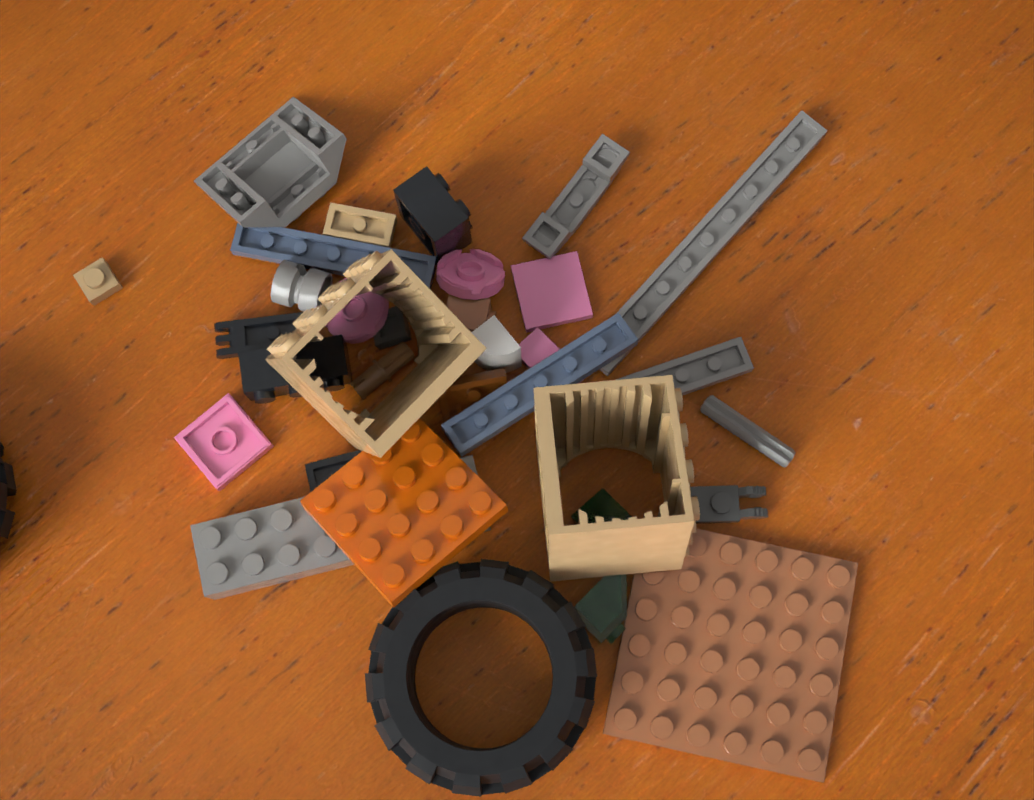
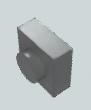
M397 306L388 308L384 326L373 336L375 346L382 350L398 345L400 342L412 340L409 321Z

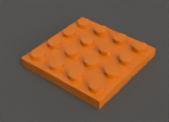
M420 418L381 458L364 451L360 452L300 500L301 505L393 608L508 512L507 504Z

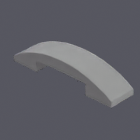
M602 133L583 158L582 166L546 213L542 212L522 240L551 259L575 233L599 202L624 165L630 152Z

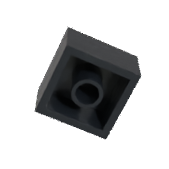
M426 166L396 187L393 192L400 216L429 253L437 257L438 263L444 255L454 250L464 249L472 243L470 230L473 227L469 221L470 211L460 199L455 201L448 193L450 187L442 175L439 173L434 175Z

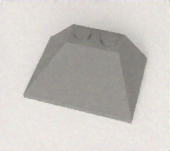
M292 97L197 177L194 182L242 227H286L292 221L299 218L307 208L323 197L337 183L347 138L342 132L298 99Z

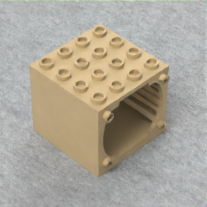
M392 249L381 254L375 251L372 255L369 254L360 260L357 259L343 273L347 279L329 286L318 297L321 304L315 308L306 309L292 323L296 327L292 333L281 334L270 344L267 350L271 354L265 359L355 449L380 458L487 349ZM372 292L392 302L406 316L417 339L418 355L413 360L418 365L371 413L364 409L360 414H356L353 411L343 409L344 406L332 399L333 396L328 390H323L320 387L323 384L320 376H309L316 369L315 359H296V354L308 342L322 341L324 337L319 331L355 296Z
M664 375L533 388L536 448L550 582L681 569L684 558L689 556V545L693 544L692 533H696V520H700V508L697 496L691 497L690 483H694V469L692 460H685V447H688L689 443L686 423L680 424L679 411H683L681 388L674 389L673 376ZM603 448L630 450L651 461L653 473H660L664 503L659 506L658 517H653L652 511L644 513V518L637 519L636 516L630 517L628 520L612 518V521L604 522V517L595 516V523H588L587 513L578 509V524L564 526L559 485L560 470L573 458L592 450Z

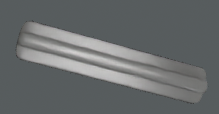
M708 396L702 404L700 410L703 414L780 466H788L794 458L796 452L715 396Z

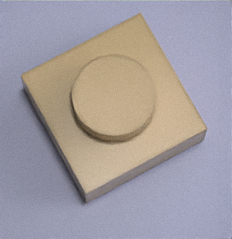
M103 257L73 275L93 306L123 288Z

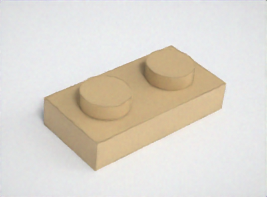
M330 202L322 234L391 248L397 216L395 214Z

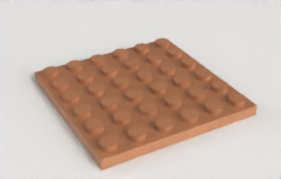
M696 529V533H692L693 544L689 545V556L684 558L681 569L636 573L633 575L603 734L824 783L858 563Z

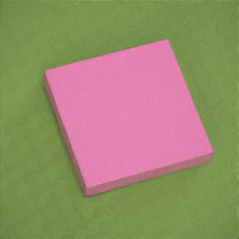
M577 251L553 256L551 259L543 258L511 265L526 333L534 331L537 327L541 330L593 318Z
M229 393L174 437L218 491H221L274 447Z

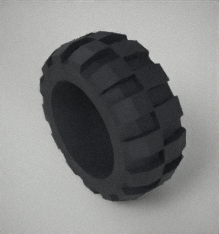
M488 559L459 564L457 561L443 566L417 589H414L397 606L392 607L382 624L378 623L368 649L371 651L369 671L365 673L367 703H371L377 723L374 726L389 751L392 750L406 765L405 769L429 785L431 783L451 790L455 794L479 797L485 794L503 792L506 794L529 786L549 771H553L571 753L583 730L587 727L595 703L594 694L597 669L594 648H592L586 632V625L572 602H568L554 588V584L532 570L528 572L509 565V562ZM474 608L504 610L527 622L544 642L552 665L551 695L545 711L538 722L517 740L493 748L464 746L441 734L424 714L415 686L417 660L429 635L449 617Z

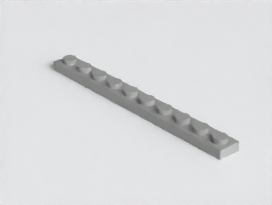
M801 110L617 313L621 315L639 341L825 137L827 129ZM632 349L599 370L608 377Z

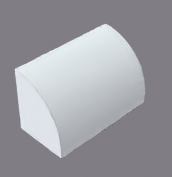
M495 315L471 332L487 348L474 361L481 368L487 371L505 368L507 373L522 366L521 347Z

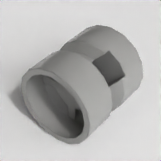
M283 260L273 278L271 300L274 303L290 308L294 304H298L299 310L303 312L306 309L315 308L321 304L318 297L332 285V274L315 268H311L306 272L304 265Z

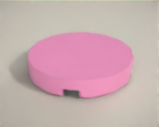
M462 249L454 250L444 255L438 261L436 280L439 286L452 296L471 300L484 299L497 294L504 286L505 271L503 270V264L491 253L479 249H470V253L461 254Z
M372 292L357 295L325 326L334 336L343 335L347 343L365 342L376 335L384 326L387 319L389 301Z

